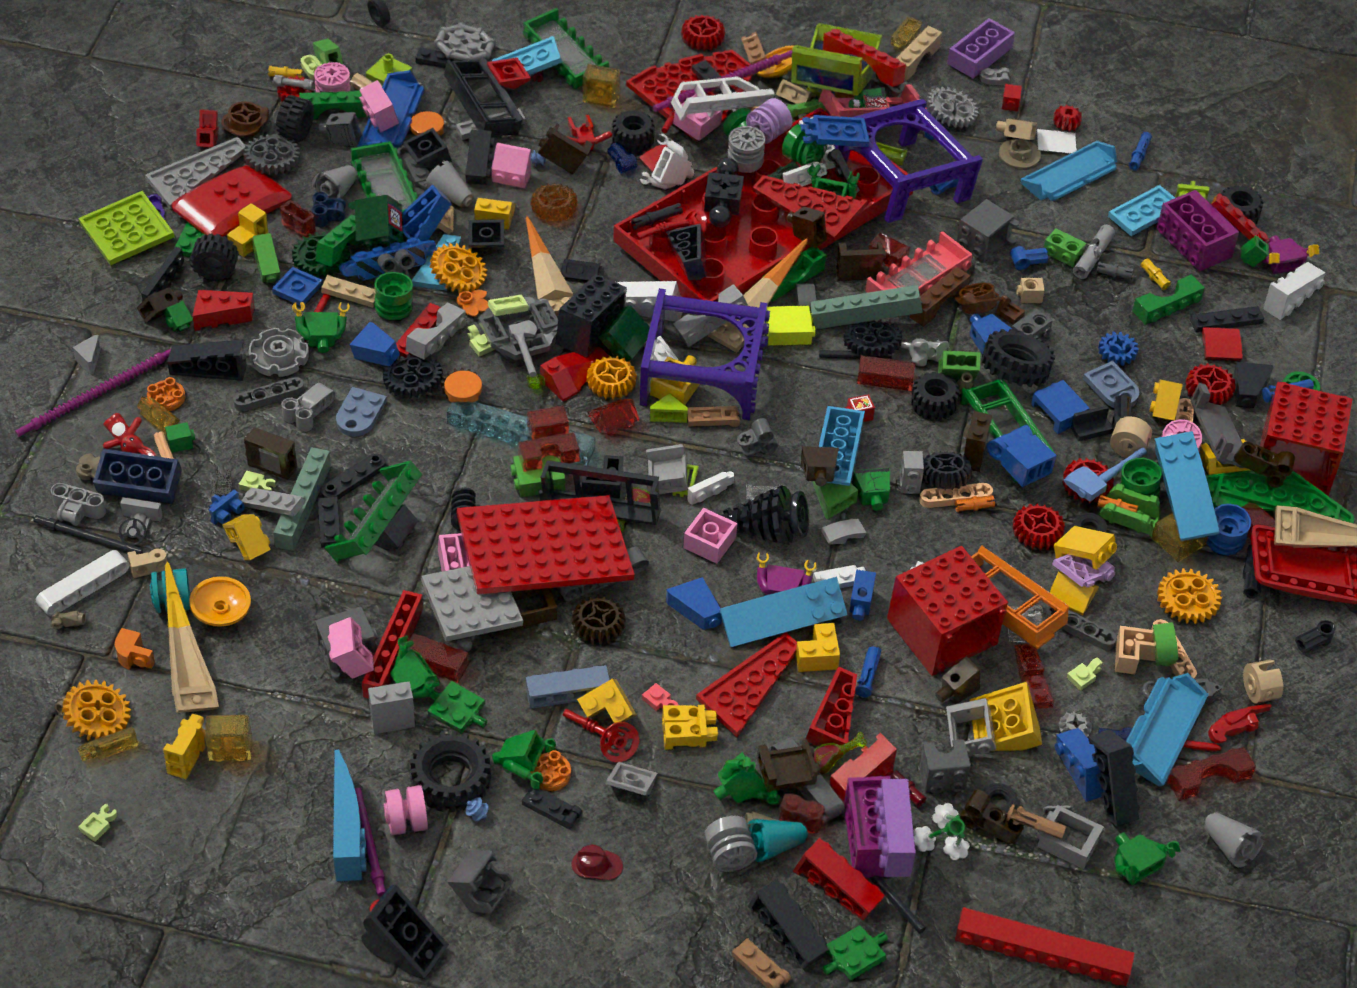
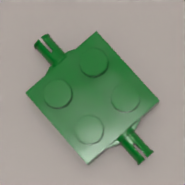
M453 681L441 693L433 690L429 696L435 701L427 710L428 715L461 734L473 722L482 728L488 722L487 719L479 716V711L485 705V699Z
M859 925L827 944L829 950L826 953L831 957L832 962L822 967L824 973L828 975L838 969L851 981L885 961L886 954L879 947V944L888 940L885 932H882L873 938Z

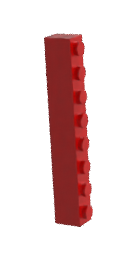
M964 907L955 938L956 941L965 945L971 944L988 951L1001 952L1007 956H1016L1029 962L1046 964L1051 968L1057 967L1068 970L1071 973H1079L1090 976L1093 979H1102L1115 985L1127 986L1135 954L1134 952Z

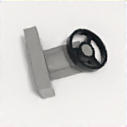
M122 498L120 503L122 515L131 518L125 520L120 525L119 537L124 543L133 546L139 545L146 537L150 521H161L163 516L161 504ZM129 521L125 534H122L123 526ZM124 537L138 538L140 541L131 544L126 542Z

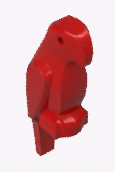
M1271 704L1250 706L1226 713L1211 725L1208 731L1209 738L1215 743H1224L1227 741L1225 735L1234 736L1245 730L1248 732L1257 730L1259 721L1255 714L1269 711Z

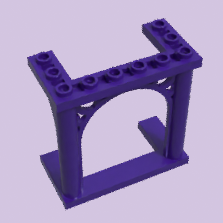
M924 99L854 116L856 118H864L867 131H871L867 132L870 141L868 147L834 145L835 149L841 151L845 162L848 161L851 150L859 152L893 187L884 218L888 223L903 218L911 191L959 178L953 200L956 203L970 200L983 161L980 155L972 156L925 109L927 102ZM903 125L898 142L903 147L916 143L918 134L921 131H925L933 136L957 161L904 175L878 148L875 142V135L884 127Z
M659 288L641 364L639 405L647 406L650 394V377L709 385L722 389L738 401L743 412L742 419L750 420L751 413H755L756 402L753 401H756L757 390L754 388H757L758 377H755V375H759L761 365L758 361H762L763 348L767 347L768 336H765L768 335L769 324L766 323L770 319V311L767 310L768 303L760 302V307L671 296L666 295V289ZM665 310L724 319L735 325L744 338V348L740 355L730 363L722 366L700 367L653 360L657 338L663 336ZM741 365L745 368V371H738L734 366Z

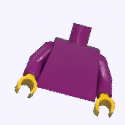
M1275 235L1269 239V255L1263 259V263L1270 265L1273 275L1294 271L1305 264L1307 257L1320 254L1319 245H1310L1308 248H1303L1291 238L1280 240Z
M760 552L757 555V562L759 563V567H757V584L761 592L766 594V596L811 584L813 578L811 575L817 570L816 562L812 569L808 568L809 560L804 565L807 570L806 574H804L805 570L769 564L765 567V563L769 559L768 553H766L765 561L759 559Z

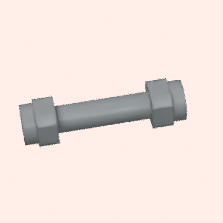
M275 75L273 79V84L278 86L303 87L305 90L312 91L315 88L314 80L288 79L282 75Z

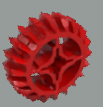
M695 15L694 18L690 17L689 20H685L682 26L681 36L683 43H686L688 47L691 46L692 49L696 48L698 51L700 49L704 51L706 49L711 51L712 48L717 49V46H721V43L724 42L725 27L720 22V19H715V16Z
M1208 363L1205 366L1202 364L1198 367L1194 366L1188 373L1185 381L1188 396H1193L1199 383L1206 384L1210 393L1208 402L1218 405L1227 404L1233 397L1236 389L1233 374H1228L1227 369L1223 370L1222 366L1216 367L1215 364L1213 366H1210Z
M1087 457L1085 460L1079 458L1077 461L1073 460L1071 464H1068L1063 473V480L1071 472L1083 466L1100 476L1108 470V465H1102V461L1096 462L1095 458L1093 460H1089ZM1114 477L1106 482V491L1101 495L1107 497L1114 486ZM1062 480L1065 491H1068L1069 496H1074L1075 500L1081 499L1082 503L1088 501L1085 498H1081ZM1099 495L1092 501L1098 503L1099 499H1101V495Z
M1038 503L1035 506L1031 504L1028 507L1023 506L1021 510H1018L1013 519L1012 529L1015 537L1018 538L1019 543L1024 542L1025 547L1031 546L1032 550L1035 547L1039 548V550L1043 547L1047 550L1050 546L1054 547V544L1064 536L1065 532L1063 516H1059L1058 511H1053V507L1047 508L1045 504L1043 506H1039Z

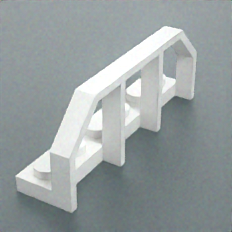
M739 77L681 82L671 104L682 121L687 114L707 112L708 116L712 117L715 111L733 110L734 112L740 108L758 107L770 98H773L775 93L772 89L760 90ZM736 85L746 92L732 93L728 86ZM720 87L723 94L707 96L702 88ZM694 89L698 97L687 98L682 107L677 98L682 90Z

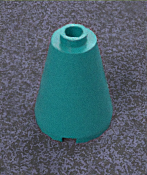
M752 819L748 823L751 824L750 832L757 850V858L755 859L757 862L768 860L799 846L808 837L807 828L800 822Z

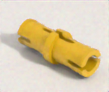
M269 66L268 71H270L268 72L269 77H274L275 75H282L285 78H289V76L295 78L298 76L301 79L303 77L301 75L303 74L302 69H290L287 66H284V68Z
M1145 259L1140 266L1149 274V278L1155 281L1162 290L1170 287L1171 282L1150 259Z

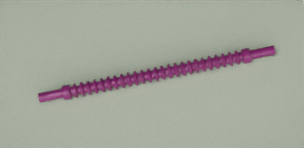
M792 50L781 55H773L768 59L753 63V65L741 68V70L738 69L721 78L739 77L743 79V77L746 78L771 66L774 67V65L781 64V61L791 58ZM710 87L702 89L706 94L708 92H711L712 90H715L716 88L719 89L720 87ZM694 89L686 90V92L679 93L677 98L680 103H683L687 98L692 97L696 93ZM674 96L653 105V110L657 112L667 107L672 108L671 101Z
M171 348L163 353L155 354L154 357H150V360L145 359V362L141 361V365L136 364V367L128 368L127 372L119 373L118 377L113 376V379L105 380L104 384L96 385L95 389L86 390V394L81 393V396L77 395L76 399L68 400L67 404L62 403V406L54 407L53 411L45 412L44 416L39 415V418L31 419L30 423L15 430V434L17 437H20L33 429L38 430L42 425H46V422L51 423V420L55 421L56 417L60 418L61 414L64 416L65 412L74 411V407L79 408V405L83 406L84 402L92 401L93 397L102 396V393L106 394L107 390L115 389L116 385L124 384L125 380L130 381V378L138 377L139 373L147 372L148 368L152 369V366L161 365L169 358Z

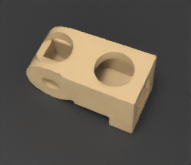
M154 549L149 553L136 555L135 551L128 552V561L133 579L150 575L152 572L164 571L165 564L167 563L166 552L162 549Z

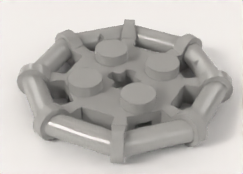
M463 23L440 28L439 35L434 41L435 46L446 55V58L461 61L481 60L483 57L489 59L492 49L496 45L495 40L490 38L483 28L466 26Z

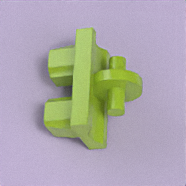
M1191 181L1190 185L1178 184L1175 198L1196 190L1207 200L1209 187L1195 186V181Z

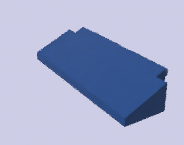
M410 70L388 73L382 86L393 105L399 124L380 132L378 127H373L369 117L357 145L358 147L391 141L393 147L398 149L403 144L412 122L411 117L416 112L425 90L423 86H420Z

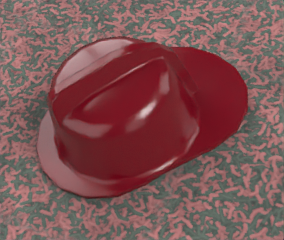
M593 844L587 845L578 851L571 862L574 873L584 878L612 880L617 878L623 869V862L618 855Z

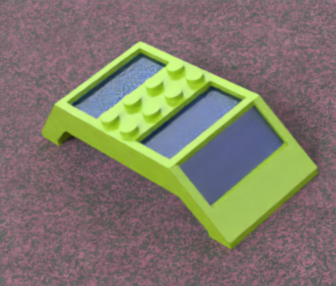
M818 23L811 47L795 45L792 49L791 83L858 96L871 80L873 69L862 60L863 58L855 55L822 50L824 33L832 29H839L842 33L851 35L853 38L863 41L877 50L880 48L883 35Z

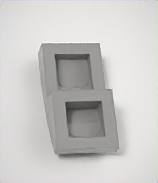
M859 519L839 521L821 529L828 544H845L848 538H864L866 534Z

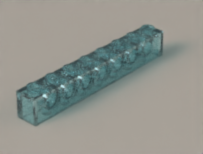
M452 402L447 410V424L539 452L558 450L560 458L587 466L595 451V437L478 402Z

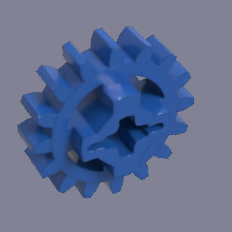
M1112 332V335L1106 333L1105 337H1101L1099 342V354L1102 355V359H1108L1107 363L1114 361L1116 364L1121 363L1124 366L1125 362L1130 364L1131 360H1135L1139 349L1137 348L1138 343H1134V338L1129 339V334L1123 336L1122 332H1119V335L1115 332Z

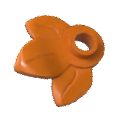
M483 290L463 291L457 297L458 305L463 307V310H466L465 314L476 317L478 312H485L489 307L488 301L484 299L487 292Z

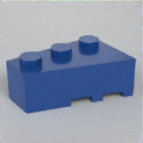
M432 185L402 212L403 233L408 239L429 240L451 206V202L444 193Z
M1079 728L1056 734V753L1062 759L1084 800L1087 802L1102 797L1101 792H1104V789L1100 786L1096 775L1100 771L1097 762H1093L1092 754L1095 753L1094 745L1089 744L1088 738Z

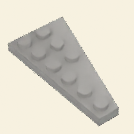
M236 137L145 175L146 180L171 210L173 201L209 181L244 154L245 145Z

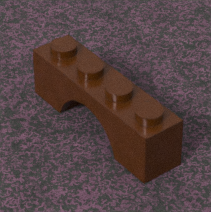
M958 267L954 268L920 296L922 313L910 314V318L924 327L935 318L938 309L946 299L959 295V291L969 285L971 275Z

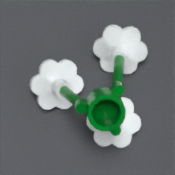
M950 803L937 805L932 819L935 823H938L940 830L932 833L927 826L915 828L914 844L918 846V850L921 852L931 851L934 849L936 836L946 833L950 837L945 840L943 852L954 861L959 858H966L970 845L967 841L963 840L965 837L963 833L965 825L960 819L958 811L953 809Z

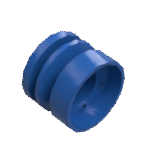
M1222 504L1214 509L1219 534L1206 536L1205 540L1214 552L1222 555H1234L1245 546L1251 527V518L1246 510L1238 505Z

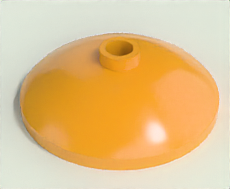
M794 46L778 48L765 56L768 59L776 54L781 55L791 51ZM792 57L781 61L779 65L771 66L756 74L764 78L785 76L792 70Z
M229 577L206 579L200 582L190 595V609L193 615L199 621L211 626H228L240 621L248 613L251 604L248 589L241 582Z

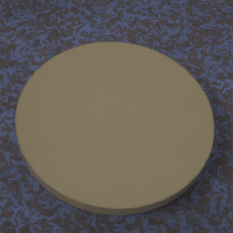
M1017 138L1008 140L1000 146L999 157L1005 165L1011 168L1030 169L1040 162L1041 151L1038 150V146L1026 139Z

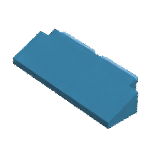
M1095 141L1021 178V184L1039 200L1049 198L1053 202L1116 170L1115 163L1117 162L1115 146Z
M1189 673L1175 676L1173 679L1158 678L1144 705L1145 714L1138 717L1126 740L1134 750L1132 757L1136 773L1158 786L1165 784L1209 695Z

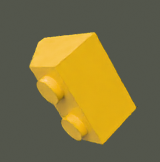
M478 198L474 209L475 220H504V229L509 230L516 203Z

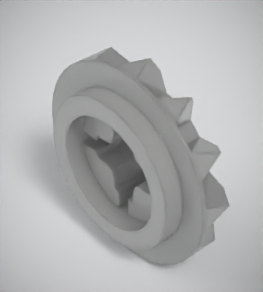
M1075 711L1070 714L1066 712L1061 717L1059 722L1061 733L1076 729L1073 725V722L1076 721L1077 725H1079L1078 728L1086 737L1090 735L1092 724L1089 721V717H1084L1083 712L1081 714H1077Z

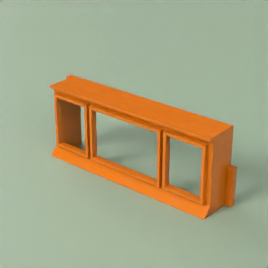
M981 545L978 552L971 556L979 567L984 564V560L994 567L985 573L989 579L1002 572L1034 595V597L1016 610L1007 605V613L1004 616L1003 625L1036 649H1039L1053 639V633L1068 623L1069 606L994 553ZM1042 600L1057 612L1036 626L1021 614Z

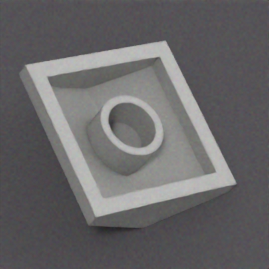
M618 762L606 780V784L639 794L650 795L658 773Z

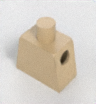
M1007 119L1006 122L997 121L996 131L1004 132V136L1027 140L1035 139L1036 122ZM1013 125L1016 126V131L1012 130Z

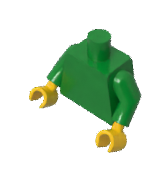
M301 302V309L298 310L296 303H294L292 310L296 313V331L307 341L310 347H318L320 353L328 352L329 347L334 346L335 340H339L345 332L347 321L345 315L350 308L349 303H347L346 310L341 309V303L338 305L340 315H338V312H303L302 315L305 304Z

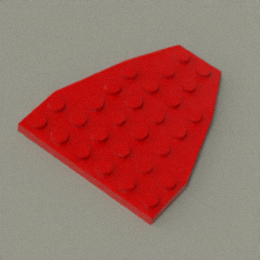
M733 50L713 52L712 56L707 57L699 54L679 59L678 63L675 64L667 62L663 67L651 66L628 79L626 86L653 107V105L666 101L668 97L674 96L681 82L700 81L693 73L692 65L706 60L722 77L738 69L741 70V68L746 66L749 67L751 64ZM751 74V76L746 78L743 77V80L750 83L753 75ZM730 85L737 93L745 92V90L736 85ZM708 92L706 93V95L711 96L714 95V93ZM667 107L658 112L668 119L673 107ZM723 110L721 123L731 112L730 110ZM686 133V134H687L689 137H691L694 141L697 140V139H695L694 137H692L691 135H689L688 133Z

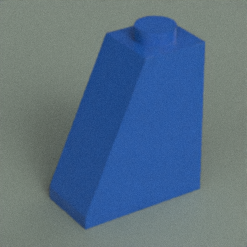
M369 322L350 343L354 359L391 366L400 356L395 340L373 322Z
M703 577L666 589V603L701 629L715 628L722 624L720 606Z

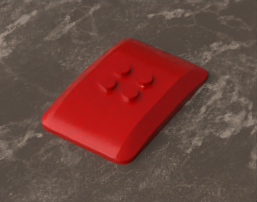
M245 165L221 174L185 193L172 202V209L207 236L209 234H219L223 237L240 226L238 212L250 203L267 214L289 203L292 196L289 191L266 174H261L260 170L255 171V168Z
M1254 525L1250 533L1255 578L1259 583L1302 596L1357 604V546L1293 548L1292 546L1274 545V527Z

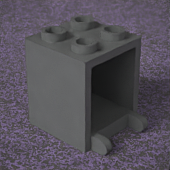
M986 199L960 219L957 243L972 253L974 257L984 262L1005 244L1015 245L1016 240L1010 235L1012 227L1017 228L1019 222L1014 219V215Z
M362 606L315 620L317 644L333 679H339L340 672L343 671L340 666L332 662L329 655L331 651L328 639L330 634L329 625L351 617L361 627L362 644L372 653L373 657L378 648L376 642L378 639L375 628L370 627L371 620L369 614L364 613Z

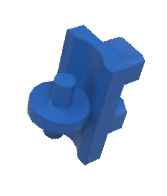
M236 490L231 491L226 496L219 497L214 495L211 497L212 504L209 506L210 522L214 525L218 522L225 524L231 520V511L240 514L244 510V503L239 499Z

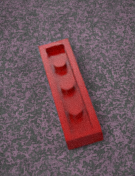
M1220 193L1214 197L1211 205L1249 240L1257 235L1268 244L1269 238L1267 234L1260 231L1252 220L1247 219L1239 208H1235L1227 197L1222 196Z
M429 303L397 341L396 345L400 356L407 358L408 354L412 355L406 351L407 336L416 328L430 329L436 326L437 311L441 308L440 306Z

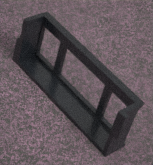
M485 57L474 61L450 62L448 60L444 76L477 130L492 131V138L518 135L523 117L504 87L499 85L488 68ZM488 79L501 102L480 103L466 80ZM506 108L512 118L490 119L484 109Z
M546 461L540 477L542 490L539 491L540 501L597 496L582 493L580 476L625 482L627 500L610 497L617 519L657 525L662 510L660 508L658 476ZM552 472L572 474L575 492L554 489ZM632 483L652 486L650 491L651 503L634 501Z

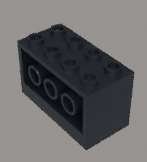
M595 274L559 308L555 344L588 357L602 343L598 336L618 311L624 308L627 287Z

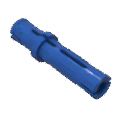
M1149 132L1142 133L1136 150L1132 152V159L1129 163L1131 170L1139 169L1141 162L1145 159V152L1152 139V135Z

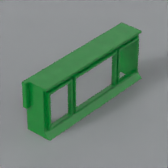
M1003 379L970 389L962 388L961 405L970 403L975 411L988 414V410L1005 405L1020 427L1028 425L1032 434L1036 435L1053 451ZM996 394L1000 397V400L984 405L979 401ZM992 420L990 433L996 439L1003 434Z

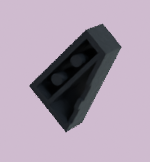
M471 130L465 171L466 183L487 185L488 178H491L490 164L493 163V148L495 147V138H492V131Z

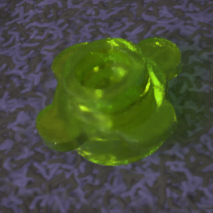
M536 374L534 377L526 376L528 387L531 389H541L545 385V381H543L545 377L540 374Z

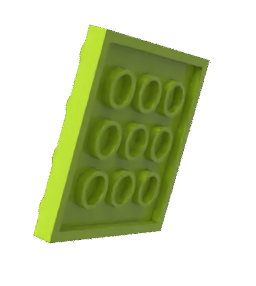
M143 191L78 218L80 225L110 266L175 237L172 229Z

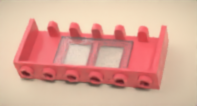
M942 231L940 232L937 244L933 240H929L926 251L923 252L922 249L917 248L912 260L907 255L904 256L901 267L898 268L893 263L889 268L888 275L880 271L877 274L876 281L870 277L867 278L865 291L869 293L918 285L921 296L954 268L958 267L963 271L968 270L972 264L973 254Z

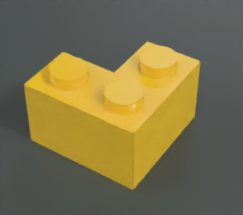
M251 203L238 212L240 226L227 234L228 240H231L233 245H236L239 255L243 257L253 251V236L268 233L266 212Z
M1159 379V383L1155 382L1153 393L1156 394V400L1151 401L1150 412H1153L1152 416L1175 421L1183 384Z
M244 514L223 524L230 542L237 543L244 560H251L271 550L269 547L270 540L266 534H263L260 528L262 523L254 514Z
M834 623L814 624L813 641L797 642L796 662L798 672L837 670L840 652Z
M612 678L577 699L586 716L590 718L605 709L614 723L625 722L637 715L617 679Z

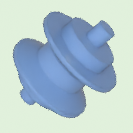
M535 150L531 153L532 164L535 167L537 163H541L544 166L546 158L537 154Z
M475 798L467 802L466 815L472 816L473 821H479L487 817L486 814L489 807L486 803L482 804L481 798Z

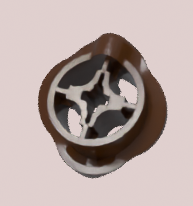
M247 101L234 103L230 106L228 114L222 118L221 129L241 137L254 136L261 131L262 125L268 121L269 109Z
M991 283L968 285L959 291V295L954 297L961 304L962 311L968 314L990 311L997 306V301L1002 300V297L995 293L994 285Z

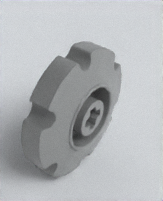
M279 328L269 329L261 332L259 339L251 341L249 358L253 362V367L264 375L278 374L279 377L288 376L299 371L300 365L307 363L309 358L308 343H305L304 338L295 330L286 329L281 331Z

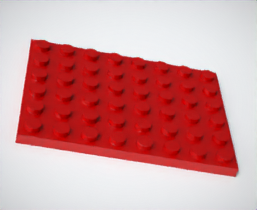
M610 495L457 508V518L477 595L634 580L635 574Z

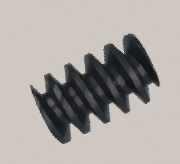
M459 488L451 495V525L459 531L461 529L457 518V508L476 506V493L471 488Z

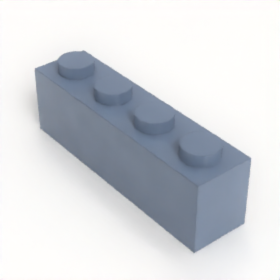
M606 665L526 677V692L530 709L578 702V698L609 681Z

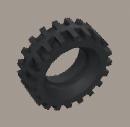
M1000 329V332L993 331V334L989 335L981 362L985 364V369H990V374H996L1000 380L1005 379L1008 381L1007 383L1012 384L1014 382L1021 387L1023 384L1032 387L1033 384L1040 386L1041 383H1046L1055 360V355H1053L1054 350L1049 349V344H1043L1042 339H1036L1032 334L1026 335L1024 331L1015 332L1013 329H1009V331Z
M445 731L440 732V737L435 738L431 735L428 736V743L424 741L419 743V750L415 749L413 751V759L410 760L412 786H422L424 800H427V807L432 808L433 805L438 806V811L443 812L444 808H450V812H455L456 807H462V810H466L467 802L478 798V796L484 798L486 788L489 789L490 756L486 754V747L484 745L479 747V740L476 737L470 740L469 734L465 732L463 736H458L457 731H452V735H445ZM456 761L463 763L469 768L470 776L464 783L448 787L439 785L432 779V770L443 762Z

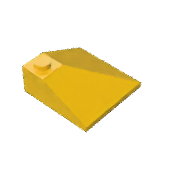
M1027 682L969 699V701L986 698L988 701L996 750L993 751L1026 750L1042 745L1040 727ZM985 718L972 720L974 740L987 737Z

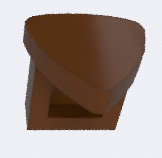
M1003 295L995 315L1014 325L1025 315V310L1012 303L1009 297Z

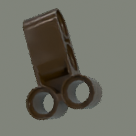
M1246 441L1235 453L1234 460L1240 466L1267 477V484L1278 488L1283 485L1285 476L1292 474L1295 456L1289 451H1282L1277 454Z
M981 790L973 791L960 814V819L964 822L965 827L975 828L977 826L1008 844L1015 843L1024 829L1023 824H1013V818L1007 821L1008 812L990 803L989 795Z

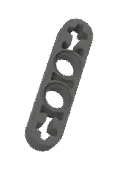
M293 377L239 393L233 398L234 408L243 412L298 396L304 392V382L301 378ZM278 389L283 391L280 394L273 393L275 390ZM257 395L265 396L262 399L255 398Z
M1048 606L1045 612V619L1057 611ZM1071 611L1068 612V620L1075 621L1077 625L1071 626L1067 623L1060 629L1105 651H1110L1115 647L1117 641L1115 633ZM1085 629H1091V630H1093L1095 633L1092 634V635H1089V634L1085 633L1084 630H1085Z

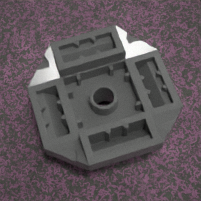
M523 297L529 305L528 311L495 316L488 307L479 317V324L491 348L499 351L508 360L522 359L523 355L519 343L515 338H511L508 329L509 325L530 320L537 327V333L534 337H525L530 356L550 351L556 339L558 318L547 299L540 298L538 300L531 297Z

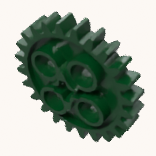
M316 232L315 236L309 234V238L303 236V241L297 240L298 245H294L292 250V261L294 262V267H298L299 270H303V272L310 275L316 274L317 278L320 275L326 278L327 274L333 276L334 271L340 273L339 266L341 263L350 260V248L347 243L342 251L340 260L332 267L315 261L317 242L325 237L326 233L323 232L322 235H319Z

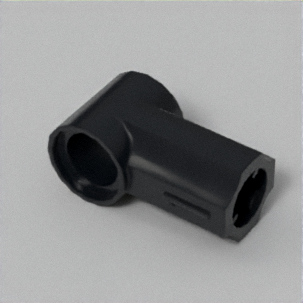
M1128 395L1115 396L1113 431L1121 418L1133 417L1131 416V397Z
M1322 620L1318 623L1317 627L1297 636L1295 641L1298 649L1306 653L1320 645H1329L1336 630L1334 623L1329 620Z

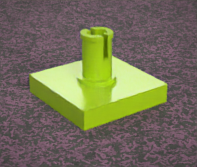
M385 54L365 72L367 79L372 81L378 80L383 86L388 73L407 70L412 72V67L393 59L392 54Z

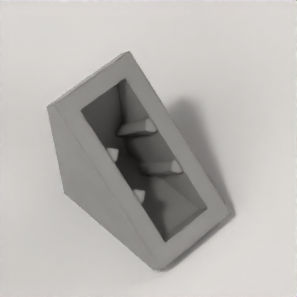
M94 335L73 347L75 360L90 375H94L101 349L99 335Z

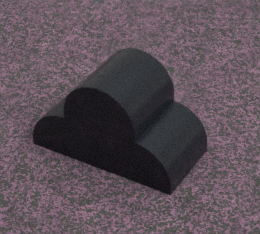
M390 885L363 921L366 931L361 936L365 947L376 957L388 963H396L406 973L417 978L425 979L449 945L397 885Z

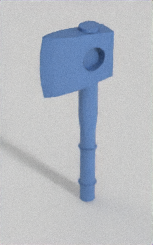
M1142 447L1100 476L1083 466L1071 472L1063 481L1081 498L1092 501L1106 491V482L1115 477L1128 460L1141 458L1147 454V451Z

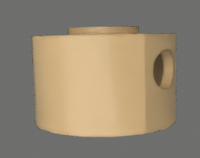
M1121 418L1117 422L1111 436V448L1115 453L1125 458L1142 447L1147 451L1152 437L1151 427L1140 418Z
M1269 659L1245 665L1243 671L1244 686L1253 703L1277 700L1282 697L1283 679L1280 669L1267 671L1268 665L1275 663L1274 660Z

